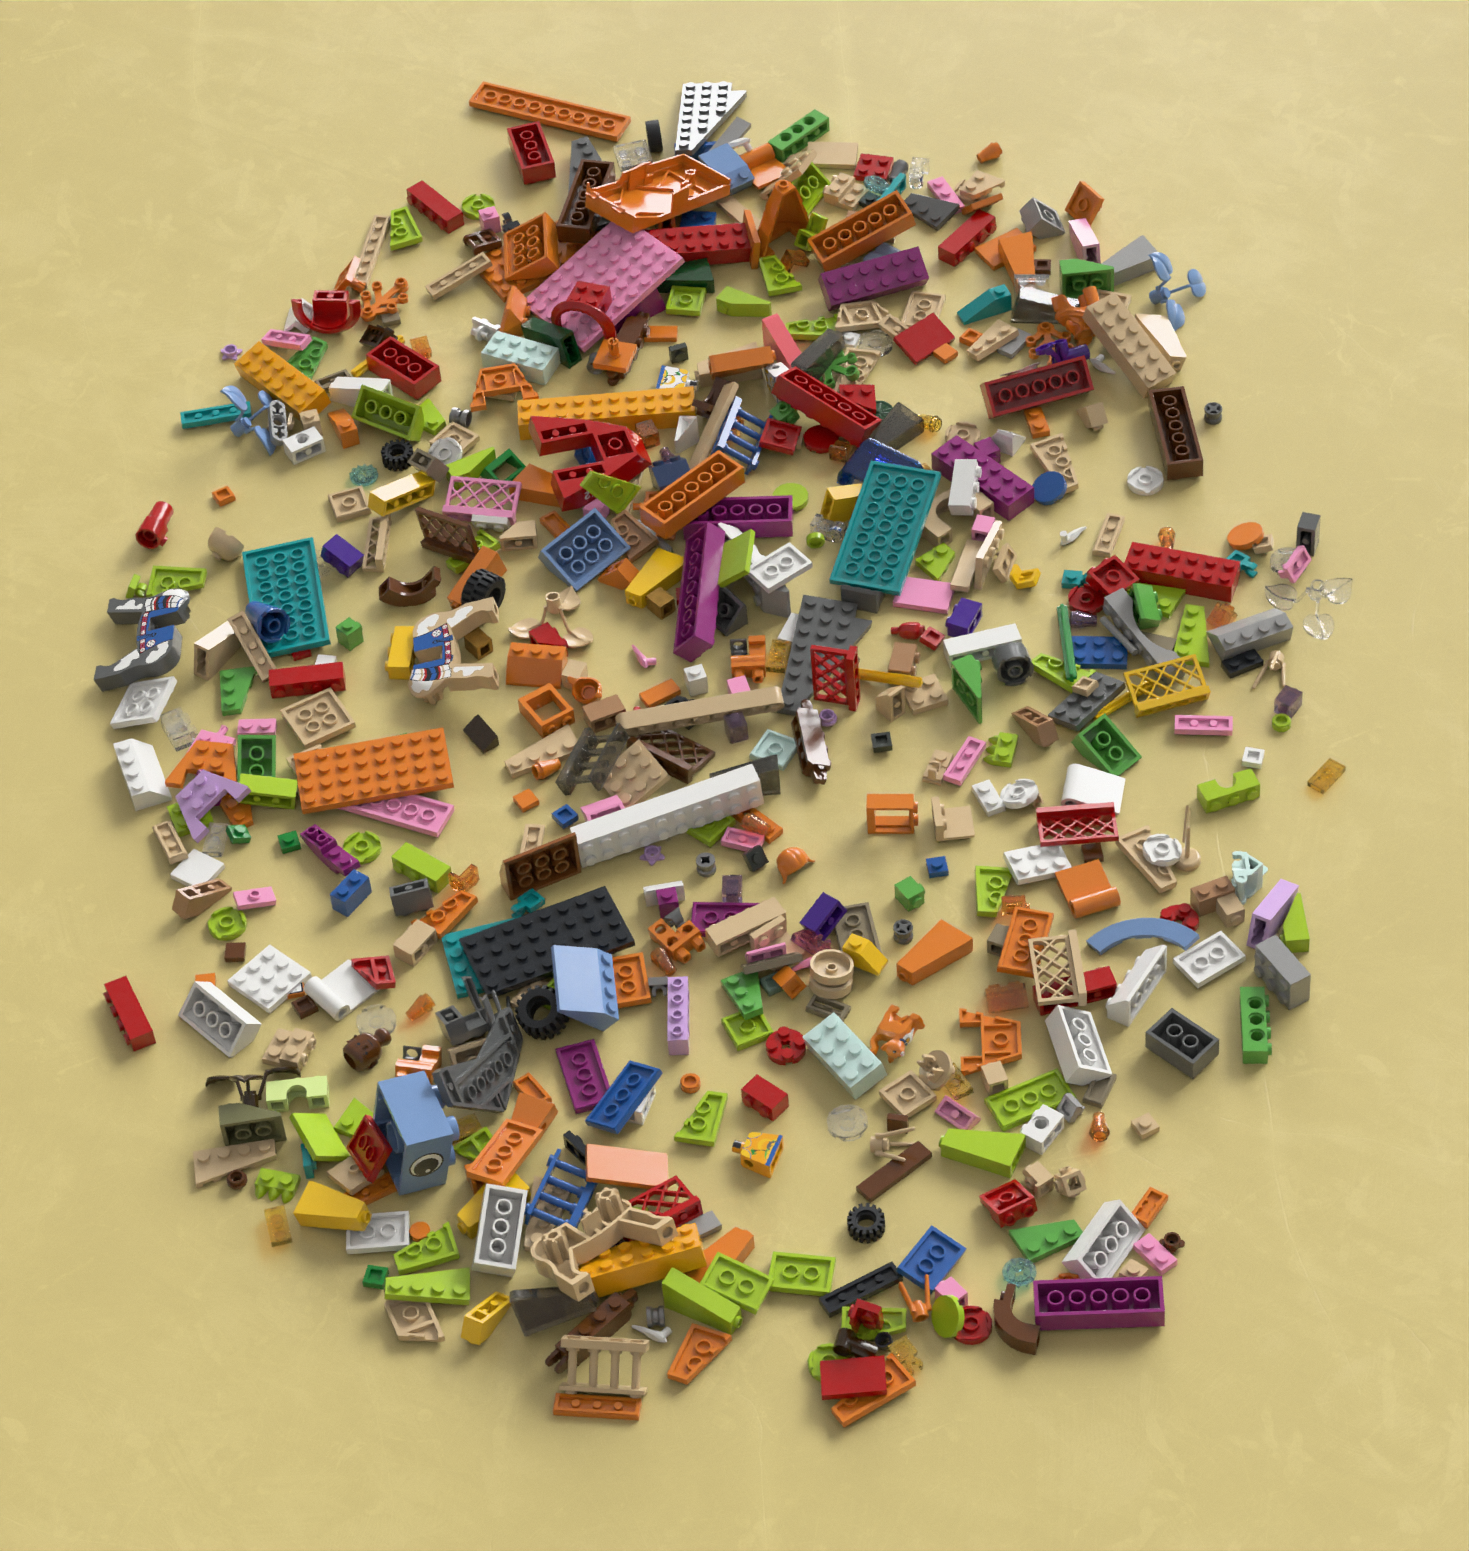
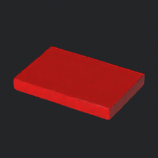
M933 312L896 335L893 341L913 364L917 365L931 356L933 351L943 344H949L954 341L955 336Z
M366 1114L346 1147L366 1180L372 1183L376 1180L393 1150L372 1116Z
M884 1355L820 1361L822 1400L887 1395Z

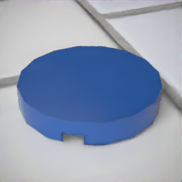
M1048 471L1041 474L1032 485L1034 487V499L1042 505L1054 504V501L1063 498L1067 490L1065 478L1056 471Z

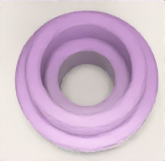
M824 709L820 712L819 718L822 719V726L829 727L837 722V715L833 710Z

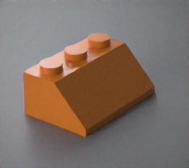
M511 642L507 656L506 685L542 687L550 683L555 689H561V674L568 662L566 647Z

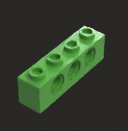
M814 109L770 139L768 143L774 150L775 158L784 163L790 155L797 154L807 147L808 142H814L830 131L829 117Z
M1240 987L1243 1064H1267L1268 1055H1272V1044L1268 1043L1267 1040L1271 1039V1027H1267V1023H1270V1011H1266V1007H1269V995H1265V987Z

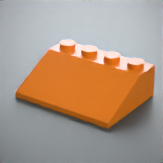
M546 212L503 234L506 281L545 277L559 269L557 224Z

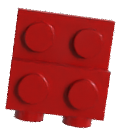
M1113 555L1110 558H1105L1098 566L1091 567L1086 573L1085 581L1097 593L1102 591L1108 596L1121 588L1128 591L1131 589L1132 584L1139 583L1140 579L1116 555Z
M1016 1179L979 1196L981 1204L990 1211L991 1218L1001 1228L1012 1226L1019 1219L1032 1217L1038 1211L1035 1197Z

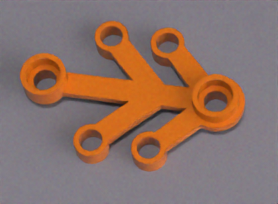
M402 277L397 278L394 286L383 296L381 294L382 283L380 281L373 282L372 290L375 294L376 302L371 306L370 291L361 292L364 308L361 309L360 317L366 322H371L376 318V315L396 313L398 311L397 304H406L409 301L408 295L404 293L409 289L407 280ZM397 292L400 293L397 298H391Z
M1049 322L1040 323L1037 326V333L1026 338L1027 347H1035L1036 342L1042 337L1044 340L1037 347L1054 342L1055 340L1051 336L1058 339H1067L1068 348L1074 347L1073 344L1069 343L1071 341V333L1067 331L1061 333L1055 330L1054 325ZM1036 348L1029 349V358L1037 359L1039 355H1036ZM1048 355L1049 361L1047 365L1052 364V357Z

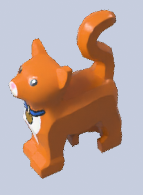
M892 1004L884 1014L876 1033L870 1040V1051L874 1055H877L879 1049L878 1042L881 1040L887 1042L880 1049L888 1055L889 1063H892L894 1059L903 1057L905 1055V1047L913 1040L915 1032L925 1027L920 1015L912 1013L910 1016L906 1015L901 1018L896 1014L900 1008Z

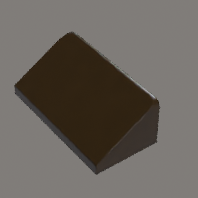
M479 714L463 729L464 733L482 753L499 745L498 736Z

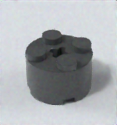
M1022 642L998 645L995 648L992 664L1000 682H1004L1007 686H1018L1026 682L1025 679L1029 675L1030 677L1032 676L1034 666L1028 650Z

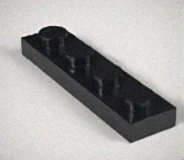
M891 1261L820 1297L819 1303L829 1318L841 1313L842 1307L855 1305L857 1298L865 1301L902 1282L903 1276L896 1272L897 1267Z

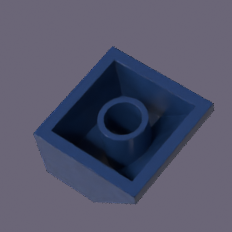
M680 455L670 457V460L663 462V460L652 462L653 465L648 466L653 487L660 491L690 471L687 460L683 457L680 458Z

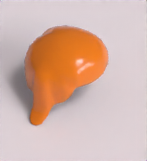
M571 676L567 677L568 682L572 685V695L575 700L583 705L601 700L602 686L598 680L592 677H580L578 679Z
M789 847L783 850L776 859L777 868L783 878L782 883L785 884L788 875L802 868L807 862H815V860H811L801 848Z

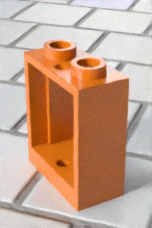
M550 683L518 699L520 713L542 738L567 724L570 726L575 723L573 708ZM553 701L562 712L542 721L534 711Z
M867 794L868 834H914L915 826L919 824V816L915 814L918 813V802H914V794ZM876 810H909V816H876Z

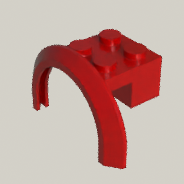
M577 281L567 300L558 303L551 312L552 324L562 327V314L569 311L582 312L597 321L603 330L604 339L608 340L613 337L615 340L617 338L615 326L605 314L612 303L610 286Z
M314 290L312 320L303 311L302 299H291L292 310L296 319L304 327L318 333L337 334L347 331L358 322L361 315L360 300H350L349 291Z

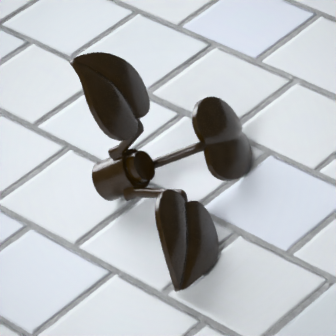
M283 1066L265 1070L264 1076L256 1074L245 1076L216 1075L208 1077L205 1086L207 1087L212 1083L222 1080L233 1081L237 1085L242 1104L259 1107V1100H262V1092L268 1075L273 1073H293L301 1077V1072L296 1067ZM249 1080H262L258 1095H256V1091H250ZM239 1081L243 1083L246 1082V1091H244V1094Z

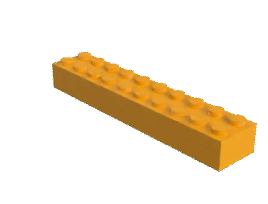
M694 386L518 400L520 440L532 439L528 430L530 416L586 419L625 426L632 431L677 428L679 416H696V408L692 406L693 399H695Z

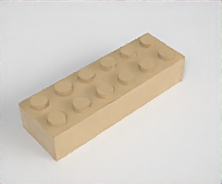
M1115 292L1086 307L1082 317L1143 399L1148 396V390L1162 389L1172 383L1176 375L1175 370Z

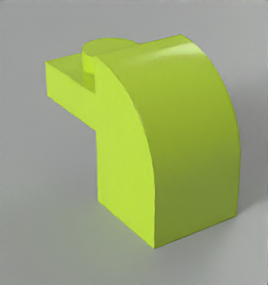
M815 212L811 213L807 228L798 230L794 245L805 251H811L807 239L825 230L828 218Z

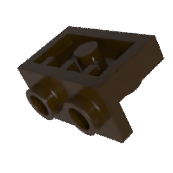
M378 324L376 326L368 325L359 343L363 346L375 348L390 336L398 340V337L388 327L384 328Z

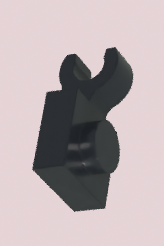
M509 212L502 214L504 218L502 220L504 224L502 225V230L504 233L520 225L518 220L512 221Z

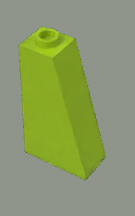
M948 1128L945 1136L942 1135L940 1138L939 1147H941L942 1157L1011 1179L1026 1148V1135Z
M673 1267L663 1280L662 1290L665 1308L730 1335L734 1333L736 1328H740L743 1322L740 1306Z

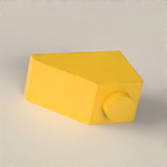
M853 933L842 947L843 952L852 958L854 967L877 976L880 975L888 963V959L870 940Z

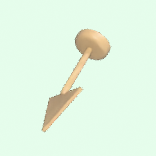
M1186 806L1182 837L1185 847L1182 848L1180 860L1174 864L1176 868L1182 871L1196 870L1201 864L1199 852L1190 848L1189 821L1191 811L1189 806Z

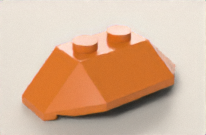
M510 286L499 331L521 337L523 336L521 325L528 321L527 317L531 315V307L528 306L527 298L517 287Z

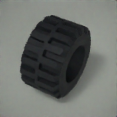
M485 569L476 570L464 585L461 594V606L466 603L493 597L499 609L506 591L504 578Z
M536 985L533 990L531 987L528 988L526 994L523 992L520 995L522 999H518L516 1002L518 1007H515V1012L517 1013L515 1015L516 1020L523 1030L537 1040L538 1038L546 1040V1037L553 1039L554 1034H557V1036L561 1034L560 1030L566 1028L565 1022H569V1017L557 1012L555 989L552 987L549 989L547 985H543L542 988ZM551 1005L550 1013L546 1018L534 1020V1014L539 1007Z

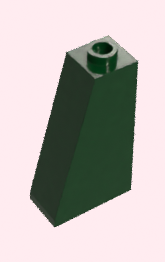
M702 258L686 261L657 287L658 292L670 293L672 286L706 288V293H715L714 279L708 259Z
M535 317L521 325L525 339L559 348L560 362L570 369L582 360L573 330Z

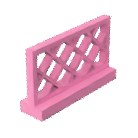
M451 476L446 503L443 505L442 513L445 516L471 522L472 514L507 517L513 526L516 523L515 516L522 484L515 481ZM455 482H462L465 485L458 491L454 489ZM474 484H480L482 488L474 493L470 487ZM496 485L499 487V490L491 494L488 488ZM509 487H516V491L510 496L505 492ZM468 489L472 495L463 500L460 494ZM486 491L489 497L481 502L477 496ZM503 492L507 498L498 503L495 497ZM455 497L461 500L456 506L450 505L451 500ZM475 498L479 504L469 507L466 503ZM490 500H493L496 506L491 509L484 506ZM509 501L513 504L512 511L504 510L502 506Z

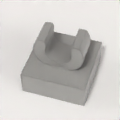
M668 976L648 978L649 988H652L653 997H656L657 989H662L663 995L667 996Z
M1071 1093L1064 1094L1057 1107V1111L1064 1115L1068 1123L1075 1122L1077 1116L1081 1115L1085 1109Z

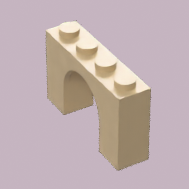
M951 489L933 499L921 534L934 547L943 542L946 545L952 542V528L939 518L944 512L950 511L948 503ZM980 491L976 493L977 507L974 508L973 515L970 516L976 519L977 514L989 517L994 516V502Z

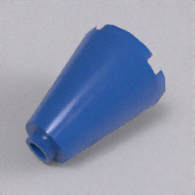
M252 601L246 606L245 614L257 635L263 641L268 643L278 642L281 640L280 637L283 634L286 635L289 631L290 617L283 609L258 601Z

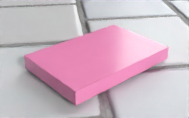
M907 577L901 596L895 595L893 607L948 614L955 590H950L951 583Z

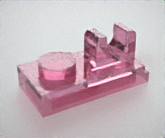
M805 929L793 933L790 939L811 955H815L819 951L832 949L830 947V939L823 943L822 934L814 936L811 931Z

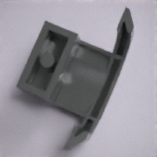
M463 976L461 978L475 1012L463 1017L455 1006L452 1005L435 1013L443 1035L452 1046L462 1045L472 1037H480L486 1031L490 1032L495 1022L494 1013L487 994L482 998L481 996L479 997L471 976Z

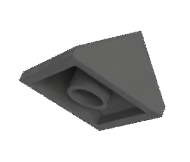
M841 585L840 588L841 601L857 603V610L876 614L885 596V593L881 591H871L866 588L851 587V585Z
M720 587L717 605L718 614L715 625L720 632L728 636L748 624L747 606L726 587Z

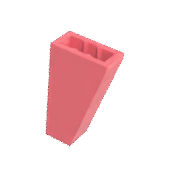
M776 313L762 319L764 346H770L771 350L775 351L777 363H783L788 369L796 366L808 374V363L780 316Z

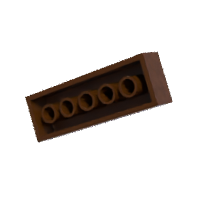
M581 159L556 225L558 241L586 244L595 236L602 216L585 207L587 182L590 183L591 188L613 183L616 179L614 162Z
M1184 386L1148 390V407L1167 480L1203 476L1204 460Z

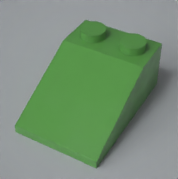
M1081 259L1059 260L1061 294L1066 296L1067 300L1078 299L1083 294L1082 290L1089 286H1096V289L1114 292L1113 266Z
M969 654L951 662L952 688L976 721L981 724L982 678L980 670H982V666L979 660H975L972 654Z
M1105 713L1081 731L1071 742L1084 758L1103 772L1116 776L1121 775L1142 758Z
M238 735V783L241 773L276 777V735Z

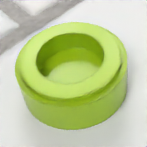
M819 532L808 534L806 537L807 546L813 549L822 547L825 544L824 535Z
M1276 714L1272 718V728L1275 731L1286 732L1290 729L1291 718L1288 715Z

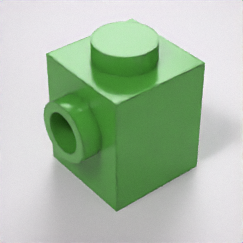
M350 617L335 627L338 642L349 651L364 642L361 624L357 621L355 622Z
M911 876L894 885L895 898L908 912L919 908L925 903L924 887L920 883L918 884Z

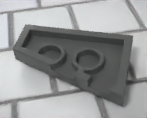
M911 193L904 200L913 216L937 231L960 209V205L957 203Z

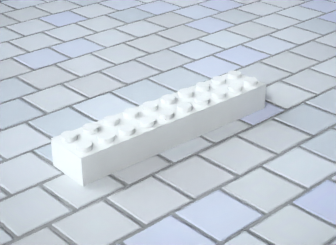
M749 764L570 827V832H575L577 836L580 864L582 868L592 866L595 863L629 853L632 850L665 840L677 834L685 833L689 828L702 827L714 822V820L719 821L727 816L756 808L764 804L760 779L753 764Z

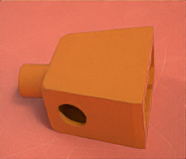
M519 1092L511 1120L542 1129L544 1134L558 1114V1110L554 1103Z

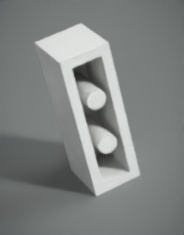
M955 459L948 503L951 515H973L974 508L977 507L976 493H979L978 478H981L982 469L978 466L977 459Z

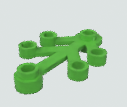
M837 348L823 355L818 352H812L807 356L808 367L812 368L813 371L812 377L823 382L824 379L820 374L819 366L823 367L825 372L824 384L831 389L836 386L832 371L845 375L852 382L859 379L860 372L855 365L848 366L847 368L839 366L846 362L850 365L856 363L857 357L855 353H848L845 356L843 350Z

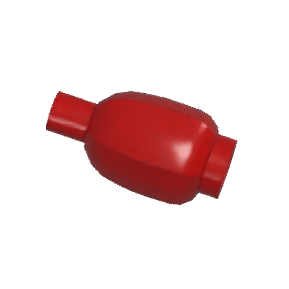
M919 622L902 623L899 627H891V634H898L901 638L909 640L919 639L926 631L925 626Z

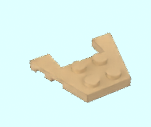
M811 149L790 155L783 163L786 167L780 172L781 176L776 182L779 180L792 182L801 176L816 157V151ZM776 182L766 186L759 195L763 200L769 197L768 195L772 192Z

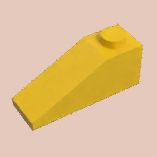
M497 1291L491 1294L464 1315L461 1338L471 1344L480 1345L490 1337L513 1304L514 1298Z

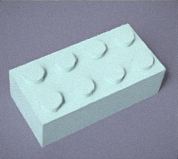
M496 331L481 352L483 368L515 363L520 371L523 372L526 381L544 386L561 364L559 348Z
M834 1012L803 1036L808 1050L855 1100L887 1076L882 1062Z

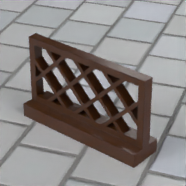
M421 507L415 509L424 539L420 541L422 548L469 564L472 562L481 548L477 547L469 523Z
M670 729L659 731L661 733L658 734L646 733L636 737L630 736L627 739V749L639 739L668 775L686 784L692 781L693 775L715 757V751ZM667 738H673V739H675V740H677V741H668V742H666V739H667ZM654 739H663V742H655V743H653V740H654ZM642 740H650V743H646ZM677 746H678V749H679V750H668V747H677ZM681 746H690L692 749H682ZM704 753L706 756L697 757V754ZM693 754L694 757L684 758L683 755ZM674 755H680L681 758H676Z

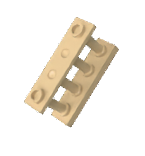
M564 1335L561 1338V1347L569 1351L568 1380L559 1385V1390H565L566 1394H577L578 1391L629 1394L630 1398H642V1395L645 1396L648 1392V1387H640L641 1355L649 1350L650 1340ZM579 1348L588 1349V1352H590L589 1383L576 1382L577 1351H579ZM601 1350H609L611 1354L610 1385L597 1384L598 1353ZM622 1351H628L632 1355L631 1386L619 1385V1362Z

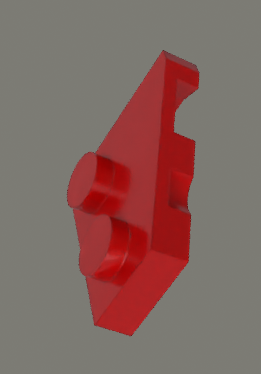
M839 384V393L857 405L871 410L870 413L876 414L875 385Z
M389 955L351 959V966L375 990L395 988L396 981Z

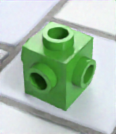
M785 401L777 403L769 411L773 419L795 424L800 419L798 410L793 409Z

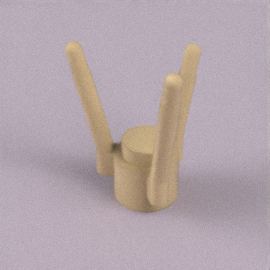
M1272 651L1270 653L1269 659L1265 661V665L1254 681L1252 689L1256 688L1268 667L1270 670L1275 671L1281 669L1282 687H1285L1286 663H1284L1285 656L1282 652Z
M915 1127L886 1133H875V1136H872L870 1139L871 1152L875 1153V1156H883L905 1162V1158L886 1153L885 1151L889 1150V1146L909 1147L915 1142H889V1139L885 1137L915 1130Z

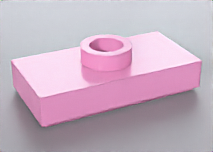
M272 887L233 892V898L238 910L276 905V898Z

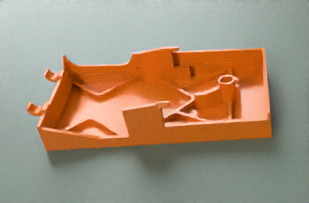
M681 154L651 163V161L643 162L628 171L622 172L621 177L613 183L591 188L590 183L587 182L585 207L633 234L730 195L731 179L688 155Z

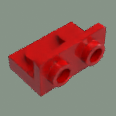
M858 1298L855 1305L852 1304L848 1312V1317H850L849 1325H851L852 1330L856 1334L861 1323L864 1327L871 1330L875 1328L882 1329L884 1319L881 1306Z

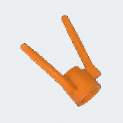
M925 1275V1303L922 1300L912 1302L903 1283L899 1282L898 1287L909 1308L913 1322H921L929 1318L928 1312L932 1310L929 1275Z

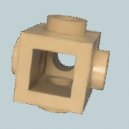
M1066 1166L1059 1169L1060 1173L1054 1175V1187L1060 1195L1073 1198L1080 1195V1192L1087 1190L1084 1174L1079 1169Z

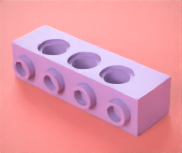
M688 976L668 977L667 1042L669 1055H689L690 991Z

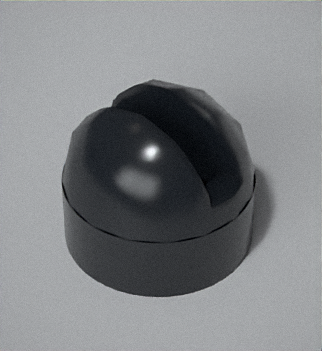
M880 1332L875 1337V1344L879 1349L886 1351L893 1346V1338L888 1332Z

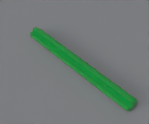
M1062 603L1057 607L1065 676L1066 680L1074 682L1077 679L1069 613L1068 607Z

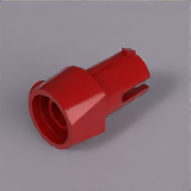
M164 501L156 502L149 515L143 520L135 534L136 540L141 546L148 549L157 548L159 545L164 546L168 539L165 536L168 532L167 524L174 513L170 504Z

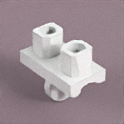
M472 318L473 326L470 334L474 335L478 341L486 340L489 342L496 331L500 330V325L490 324L484 318Z

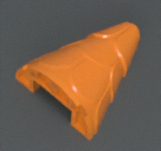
M779 180L775 183L766 202L765 210L757 229L761 242L759 258L775 255V252L768 247L770 242L788 231L796 237L799 229L807 228L809 218L802 204L803 200L797 188L787 180Z

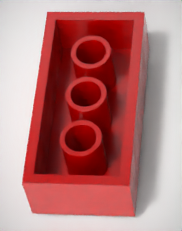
M537 121L507 128L509 145L523 184L556 178L555 163L540 122Z
M391 336L366 354L369 371L382 379H390L393 386L416 400L442 381L439 365Z

